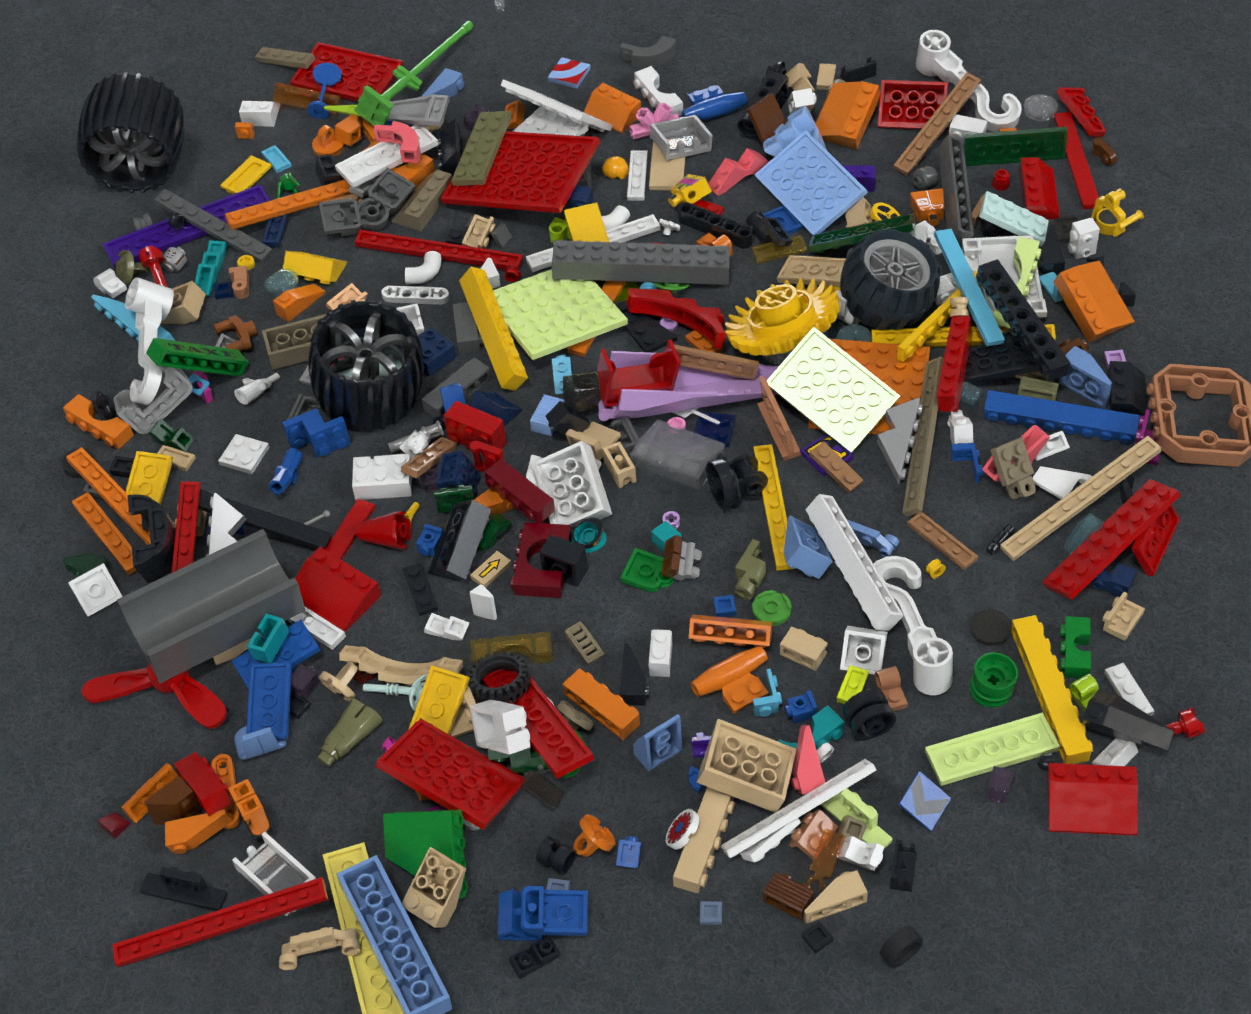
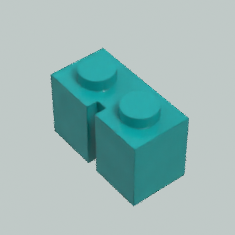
M266 613L257 628L259 632L255 631L247 648L253 659L272 663L288 635L289 629L284 619Z

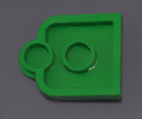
M635 548L622 573L620 582L647 592H656L660 587L667 588L671 586L674 579L661 575L663 557Z

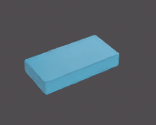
M276 145L261 151L264 159L272 164V168L277 173L291 167V162Z

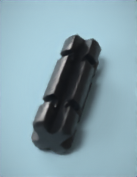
M1010 524L1006 525L992 540L993 542L987 545L986 552L995 555L998 549H1000V544L1009 539L1008 537L1013 536L1015 528Z

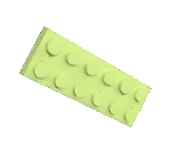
M1039 713L925 747V753L940 786L1037 758L1045 753L1057 752L1060 749V745L1044 714Z

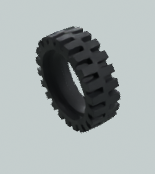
M501 651L500 654L493 652V656L486 654L485 659L481 657L478 659V663L474 662L472 664L473 667H470L468 673L472 695L478 702L490 699L509 703V700L515 702L517 701V696L521 698L523 692L526 693L530 686V675L525 660L522 657L520 658V655H514L510 651L508 654H506V651ZM506 669L518 673V676L511 683L503 687L490 688L480 684L486 675L497 670Z

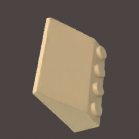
M717 719L700 767L697 783L772 812H777L786 798L797 749Z

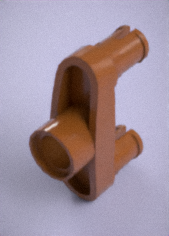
M233 315L222 322L213 324L217 335L225 331L234 330L239 340L225 344L226 348L239 351L252 349L250 338L257 335V330L252 320L243 323L238 316Z

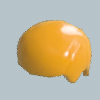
M615 156L605 160L602 171L611 180L615 177L624 179L629 174V167L624 158Z

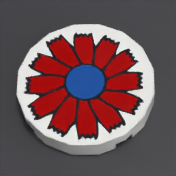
M684 810L672 822L666 834V844L675 850L684 847L690 840L688 838L689 835L696 832L699 825V815L694 810Z

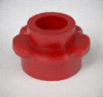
M507 267L504 271V277L508 282H517L521 277V272L516 267Z

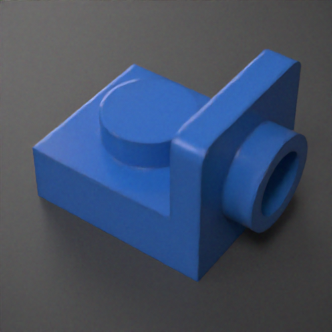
M625 836V840L619 839L616 866L639 867L643 843L638 842L637 837Z

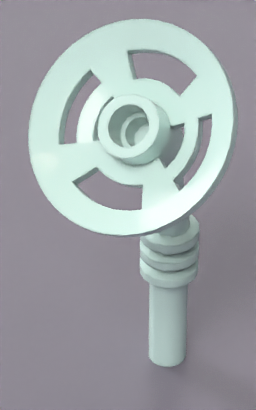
M427 675L419 677L411 687L399 686V684L395 685L394 683L391 685L390 683L386 685L364 684L363 692L386 693V695L395 694V696L399 694L409 695L410 705L415 711L423 690L422 686L425 684V682H420L426 680Z

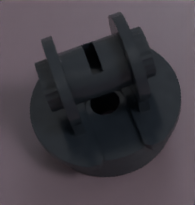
M719 453L716 459L707 461L706 473L708 484L715 502L721 509L730 506L733 509H737L741 505V496H754L767 486L768 478L766 474L762 471H755L758 467V460L753 454H742L727 462V456L724 453Z

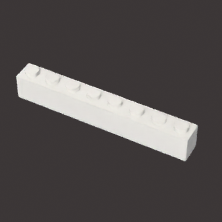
M819 494L805 509L810 521L818 530V534L825 542L827 550L832 554L835 564L840 568L844 579L849 583L854 596L860 602L862 610L870 619L872 627L875 630L890 631L904 616L833 496Z

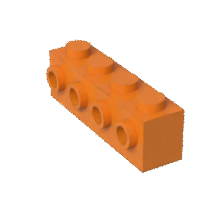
M692 615L690 618L689 639H694L696 642L710 640L717 644L731 642L737 646L752 644L754 647L761 646L765 648L770 646L773 622Z
M579 668L562 683L564 695L621 740L624 741L640 726L638 710L624 703V700L619 695L611 693L606 685L598 683L589 672L585 673Z

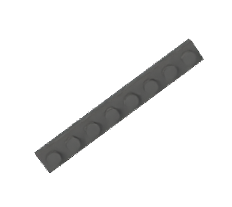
M164 189L154 199L155 204L171 213H178L184 216L185 221L220 241H226L229 246L245 255L252 256L254 260L263 263L273 253L272 248L238 229L231 230L226 222L167 189Z

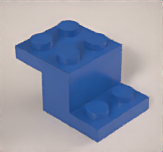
M317 408L282 422L290 448H300L309 443L316 458L328 455L330 452L345 448L351 444L343 417L341 416L324 423Z

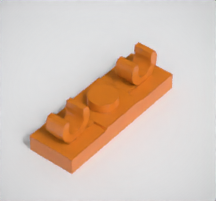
M166 763L121 808L134 823H137L148 812L144 801L175 779L178 774L170 764Z

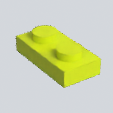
M849 665L837 696V702L845 704L852 696L862 692L869 677V671Z

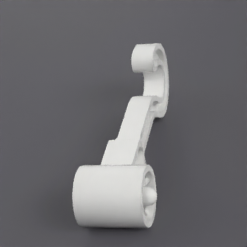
M929 30L921 35L916 58V68L920 73L930 77L938 76L944 82H952L957 85L967 72L962 67V60L950 50L951 41L946 33L939 30ZM981 84L969 97L975 103L976 119L986 120L987 130L999 132V129L1014 128L1018 124L1022 108L1021 103L1014 95L1008 93L1003 96L1001 108L1006 112L1004 114H995L989 109V94Z
M138 277L134 278L129 286L125 299V308L136 312L135 329L139 331L138 362L144 368V377L142 381L136 379L132 381L130 399L138 404L149 405L160 386L163 366H157L146 354V351L153 338H157V328L161 321L170 312L174 292L171 288Z
M890 556L877 560L873 565L904 615L901 619L908 633V650L913 659L914 685L924 694L940 695L946 692L953 682L952 647L945 640L937 638L933 628L924 625L918 609L908 592L885 582L890 578H901L910 589H917L922 584L921 571L915 562L904 557Z

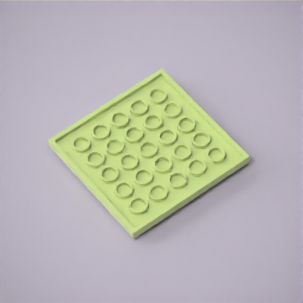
M552 269L493 290L509 332L532 360L628 324V319L594 280L552 279Z

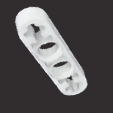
M386 286L381 291L383 300L389 303L445 304L449 301L448 290L440 287ZM406 293H410V294H411L409 297H404V296H403V295L406 294ZM422 294H428L425 298L420 297Z

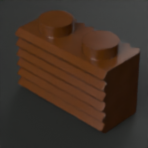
M774 872V875L763 890V901L802 920L804 910L814 901V891L806 883L799 884L793 881V878L786 873L779 874Z

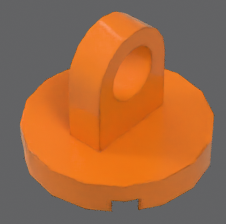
M328 125L320 128L318 135L312 142L313 152L317 156L332 154L334 157L339 155L345 148V143L336 139L334 129Z
M586 814L579 820L583 832L575 840L574 849L577 852L576 854L582 857H589L598 848L610 851L616 844L615 838L608 828H602L599 825L601 823L599 819ZM587 841L586 848L582 850L583 844Z

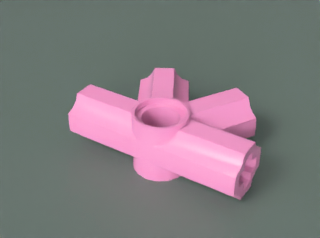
M662 102L658 105L654 114L647 107H642L636 115V118L641 123L629 126L632 139L650 135V124L679 118L678 114L670 115L672 112L671 106Z

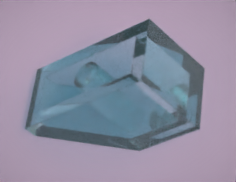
M1092 513L1088 514L1076 524L1063 549L1071 555L1084 541L1089 540L1091 534L1096 533L1103 526L1104 521Z

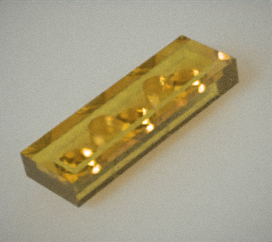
M802 235L790 237L793 241L790 246H776L773 242L752 247V254L757 264L807 252V246Z

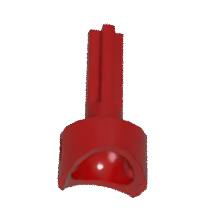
M152 245L141 249L139 258L142 266L150 267L156 284L168 287L160 267V263L164 261L162 251Z
M1194 707L1178 712L1179 721L1165 725L1174 731V735L1183 732L1188 739L1205 733L1203 723L1195 718Z

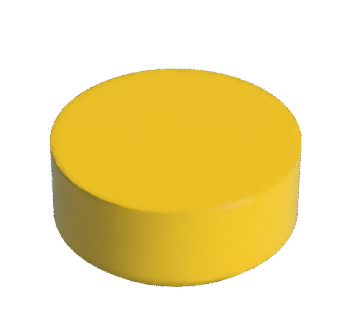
M243 255L238 258L237 265L238 267L247 266V270H251L255 266V261L252 256Z

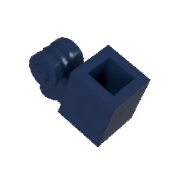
M1118 563L1113 573L1108 574L1105 568L1091 581L1092 587L1097 590L1105 589L1116 597H1121L1123 592L1129 594L1134 584L1137 570Z

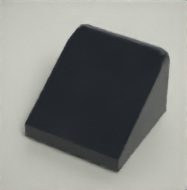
M1121 282L1119 288L1120 297L1126 307H1134L1135 293L1125 282Z

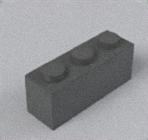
M468 302L453 304L459 354L480 351V344H483L481 335L478 334L479 330Z

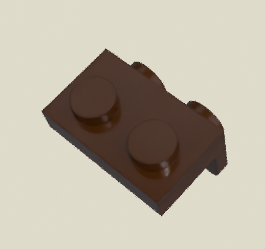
M1080 337L1073 341L1069 338L1059 344L1064 354L1068 353L1074 346L1089 353L1087 342L1084 339L1081 340Z

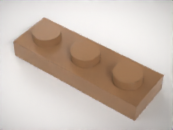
M822 442L810 452L809 456L848 494L863 483V479L825 442Z

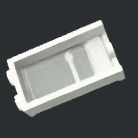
M266 832L262 833L265 843L257 850L253 845L247 848L248 858L242 863L236 857L232 860L236 870L264 895L316 879L314 875Z

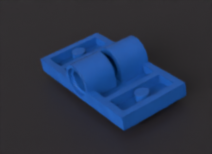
M301 619L288 627L289 633L272 663L291 662L292 675L295 673L296 665L321 651ZM249 650L232 660L233 665L249 689L251 664L265 662L253 659Z

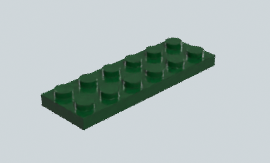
M1067 127L964 134L966 167L1020 163L1021 158H1039L1042 161L1065 159L1068 129Z
M911 213L812 235L809 243L810 253H822L825 249L829 248L836 250L848 244L854 246L865 236L871 235L877 230L896 229L900 232L911 233L915 226V215Z

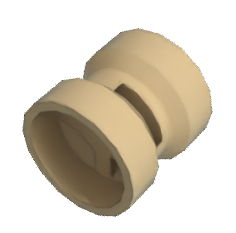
M967 297L950 298V304L952 305L950 317L969 316Z

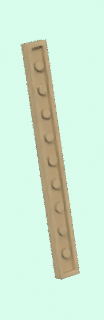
M1149 436L1145 437L1000 544V549L1011 560L1015 561L1159 454L1162 447Z

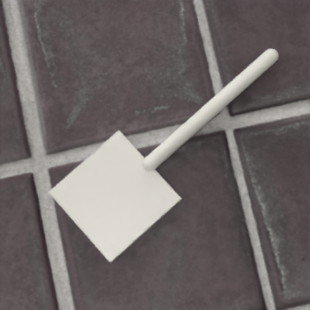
M698 408L672 412L683 418L694 413L715 424H720V421L696 411Z

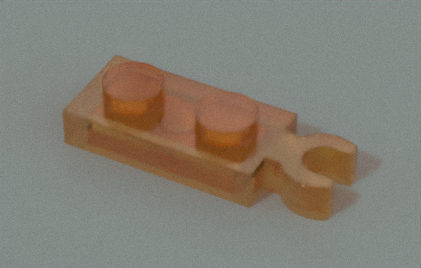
M824 829L810 866V871L815 872L808 879L807 884L810 887L815 880H818L820 882L818 890L822 891L824 889L825 882L823 879L825 876L831 878L846 836Z

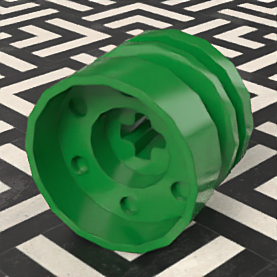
M995 652L984 654L978 658L969 683V691L972 698L985 707L996 708L1006 704L1012 696L1018 678V669L1015 662L1008 656Z

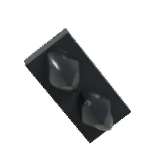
M98 391L96 400L92 401V405L101 420L106 421L115 417L120 418L109 396Z

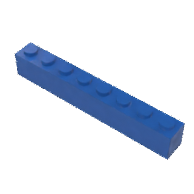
M988 390L983 418H987L989 421H1005L1011 425L1023 424L1029 428L1037 425L1047 431L1063 430L1065 434L1076 433L1088 438L1093 436L1105 441L1117 440L1123 444H1130L1135 442L1140 415Z

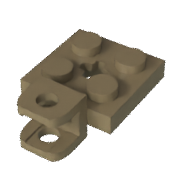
M1016 438L990 449L1001 484L1006 486L1011 499L1034 494L1036 491L1032 476H1030L1034 474L1023 438ZM1025 485H1028V487H1029V490H1028V491H1026ZM1015 487H1017L1018 493H1015V491H1014V488H1015Z

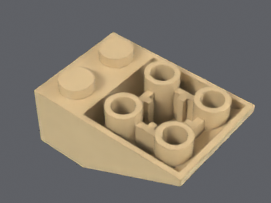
M430 847L402 901L403 907L435 928L446 927L456 909L466 868Z

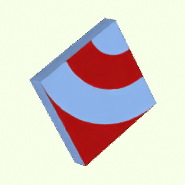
M561 57L549 74L548 81L577 89L591 69L590 64Z

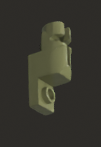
M752 539L735 567V577L738 581L734 588L736 589L734 593L739 598L747 601L752 599L755 594L754 590L759 588L766 575L765 562L760 560L762 554L760 541Z

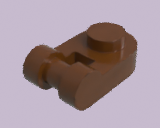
M1095 138L1093 140L1092 154L1099 156L1103 164L1108 166L1115 164L1117 156L1113 149L1102 138Z

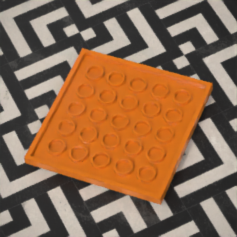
M830 339L900 395L899 400L892 407L916 398L921 399L930 347H918L911 357L901 362L897 359L898 346L900 344ZM886 415L869 434H880L891 430L886 421ZM809 420L808 428L820 429Z

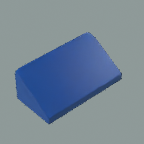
M453 383L439 388L445 413L455 401L466 404L460 384Z

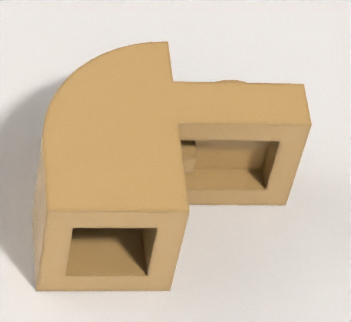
M798 63L785 74L789 78L788 86L792 87L794 91L811 88L812 92L815 91L808 80L812 76L803 63Z

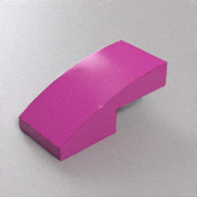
M193 370L195 375L208 381L204 372ZM196 382L197 388L201 389L203 384ZM209 387L201 395L207 404L213 401Z

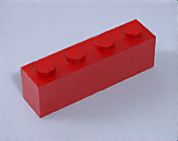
M194 752L174 763L180 778L194 792L198 803L208 816L232 804L228 797L231 795L226 783L223 784L222 779L218 774L216 775L213 767L209 766L205 757L201 758L197 752Z

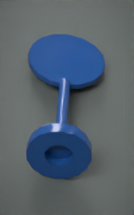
M321 63L313 70V78L322 85L319 101L311 102L307 108L308 114L315 119H326L329 117L330 111L324 109V106L328 105L323 102L326 86L338 83L342 77L340 68L335 64Z

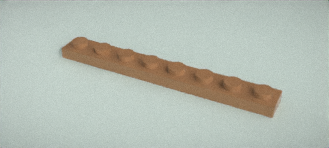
M966 72L896 161L893 169L908 177L980 85L981 79Z

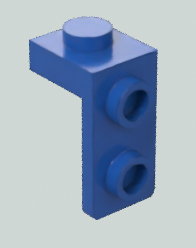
M975 443L952 444L951 461L971 460L975 483H979L980 476H983V467L978 463L980 461V452L976 450Z

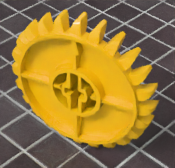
M802 278L798 279L796 288L790 285L788 280H785L784 285L775 286L771 284L770 288L763 292L757 290L758 296L755 302L748 297L745 298L749 310L737 305L735 306L738 316L728 315L731 323L725 322L727 328L725 332L731 345L742 353L767 356L792 351L813 327L821 333L831 327V323L837 319V313L840 311L837 291L834 292L832 285L827 288L824 280L817 288L814 278L811 279L807 289H805Z

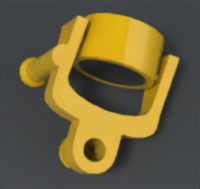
M1120 188L1096 199L1091 218L1095 219V223L1100 229L1099 233L1103 235H1113L1116 237L1125 232L1126 226L1138 219L1144 218L1143 213L1137 210L1135 214L1125 219L1126 215L1119 207L1120 200H1123L1126 195Z

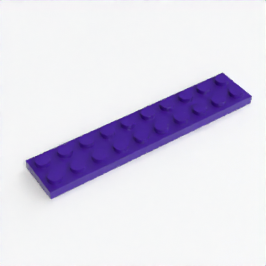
M261 184L199 208L227 223L225 213L270 201ZM169 219L105 242L103 247L114 269H116V262L121 257L118 254L121 250H130L134 262L140 260V250L152 245L161 251H165L170 247L178 246L208 233L185 221L183 228L176 230L169 226Z

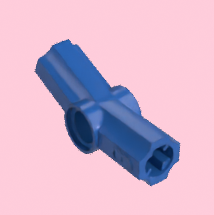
M290 448V450L286 451L282 464L276 467L275 476L269 483V490L275 495H281L290 484L296 483L298 468L303 457L302 452L295 448Z

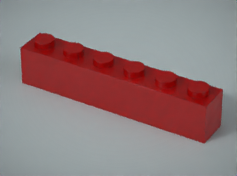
M952 316L936 395L939 411L958 412L973 334L970 316Z

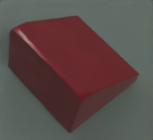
M117 812L98 820L100 827L115 839L130 825V822Z

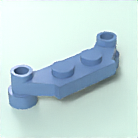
M847 520L858 540L865 546H872L880 550V556L890 557L892 551L897 548L899 540L895 536L887 534L883 537L877 530Z

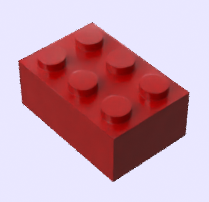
M455 401L444 415L448 439L464 445L469 450L472 441H479L499 449H503L507 444L504 422L500 418Z

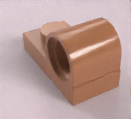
M893 666L875 671L874 681L879 690L883 691L889 702L888 705H890L893 711L907 708L908 703L901 689V679L897 667Z

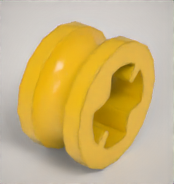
M935 559L927 565L926 572L930 574L932 579H935L944 573L946 567L944 564H941L939 559Z

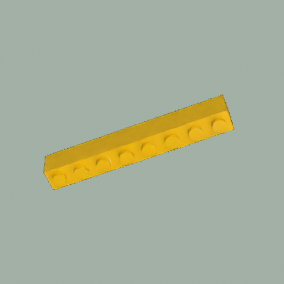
M470 267L459 280L501 388L516 391L528 378L525 367L511 337L503 313L488 280L487 273L481 268Z
M1036 615L1012 620L1011 633L1045 718L1060 745L1059 753L1063 763L1077 764L1089 761L1090 755L1093 752L1092 743L1085 736V726L1078 719V709L1071 702V692L1064 685V675L1057 668V658L1050 651V641L1048 638L1045 639L1043 624L1038 622Z

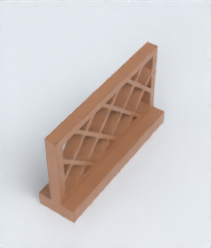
M765 376L760 377L763 402L757 403L758 409L782 460L785 461L801 456L800 449Z

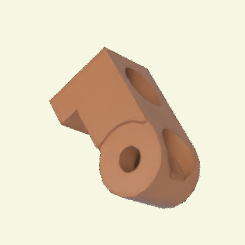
M247 266L229 268L235 297L238 299L248 297L249 273Z

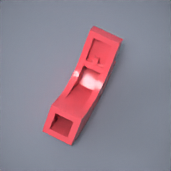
M395 121L392 122L391 126H374L376 142L399 144L401 146L402 162L419 163L421 151L419 139L414 129L404 123Z

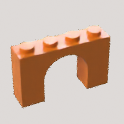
M375 140V141H374L371 145H369L366 149H368V148H370V147H372V146H374V145H376V144H378V143H380V142H376V140ZM421 153L419 163H407L403 166L394 167L391 170L414 183L416 187L426 176L435 171L433 159Z

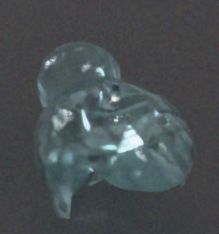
M279 269L266 279L264 287L275 296H279L287 290L297 288L296 285L299 282L297 273L290 269Z

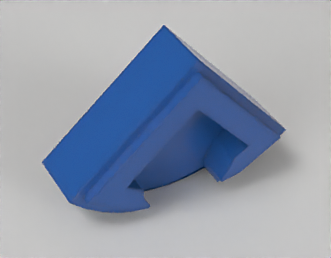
M691 766L689 770V784L699 794L705 785L697 783L700 770Z

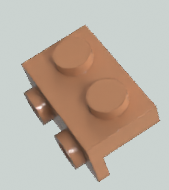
M821 810L812 813L808 812L803 817V824L792 833V840L788 844L791 848L797 846L812 860L818 858L839 827Z

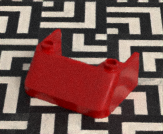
M672 339L668 340L665 352L653 354L649 364L616 368L615 363L609 360L605 349H601L597 372L601 399L604 406H618L621 389L673 391L681 361Z

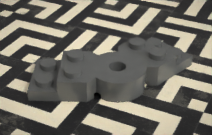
M387 167L369 188L367 199L359 203L353 198L319 202L324 235L341 233V236L357 235L360 230L372 232L382 230L388 224L389 216L396 215L405 204V199L415 189V184Z

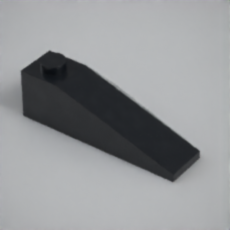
M1098 690L1089 700L1082 719L1085 729L1168 752L1174 736L1173 730L1124 698Z

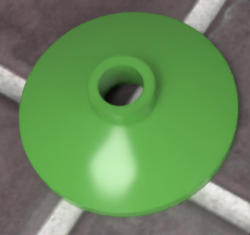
M654 282L656 287L670 290L672 294H676L678 290L689 287V283Z

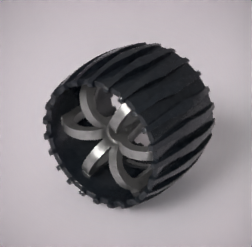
M124 72L123 75L115 73L109 78H102L100 83H96L89 93L79 118L77 152L81 167H84L87 175H92L97 183L100 181L105 184V187L117 188L119 192L127 190L130 193H134V191L146 193L149 189L156 190L159 185L163 186L172 176L183 146L184 114L180 99L174 95V91L171 88L165 87V83L162 81L159 83L153 80L151 76L149 78L143 77L141 73H137V75H128V72Z
M365 299V301L358 302L351 300V303L345 305L341 303L334 310L327 311L323 319L320 318L311 337L308 370L313 393L322 411L326 412L331 420L342 416L346 426L353 428L354 431L362 429L368 432L378 428L383 430L391 424L395 425L402 417L408 415L410 409L414 407L422 385L423 353L416 329L404 312L398 311L394 305L384 304L383 301L373 302ZM386 354L392 356L394 360H399L402 363L401 368L399 370L396 367V365L386 356ZM343 356L351 357L353 360L351 380L346 379L344 375L339 376L335 374L334 370L330 369V366L338 362V359ZM380 363L387 370L389 376H382L379 380H374L376 376L380 375Z

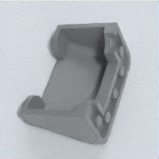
M163 367L160 386L153 401L149 405L132 402L130 390H122L113 398L117 415L130 424L138 433L147 434L159 419L163 420L190 395L192 384L182 369Z

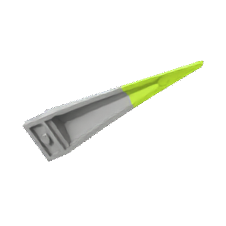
M432 94L392 101L393 108L387 121L424 127L428 125L442 126L450 100L449 96ZM357 105L324 106L326 111L360 116L354 111Z

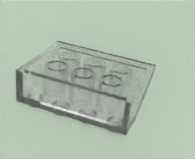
M658 419L638 440L630 455L632 463L636 467L701 490L707 480V461L716 459L717 455L722 453L725 444Z

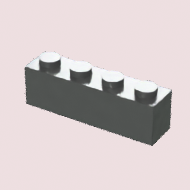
M475 357L466 362L459 370L452 373L449 378L422 398L424 411L434 418L444 417L446 413L439 388L458 383L462 386L466 400L491 380L489 367Z

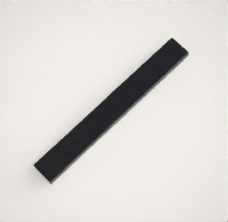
M200 489L199 510L212 514L213 508L210 507L211 497H214V493ZM220 496L246 518V521L243 523L244 525L258 530L263 529L267 533L315 549L319 547L325 549L331 539V533Z

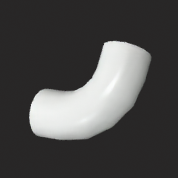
M619 205L615 207L611 214L601 216L605 229L625 224L630 217L628 209Z
M429 251L424 255L423 265L419 267H405V284H423L432 280L439 272L441 254L436 251Z

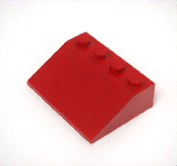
M882 80L878 128L922 129L947 98L949 91L948 82Z
M319 547L306 560L295 578L299 585L304 606L344 632L381 597L378 582L322 547Z
M1049 763L1046 775L1049 832L1137 836L1138 785L1136 767Z

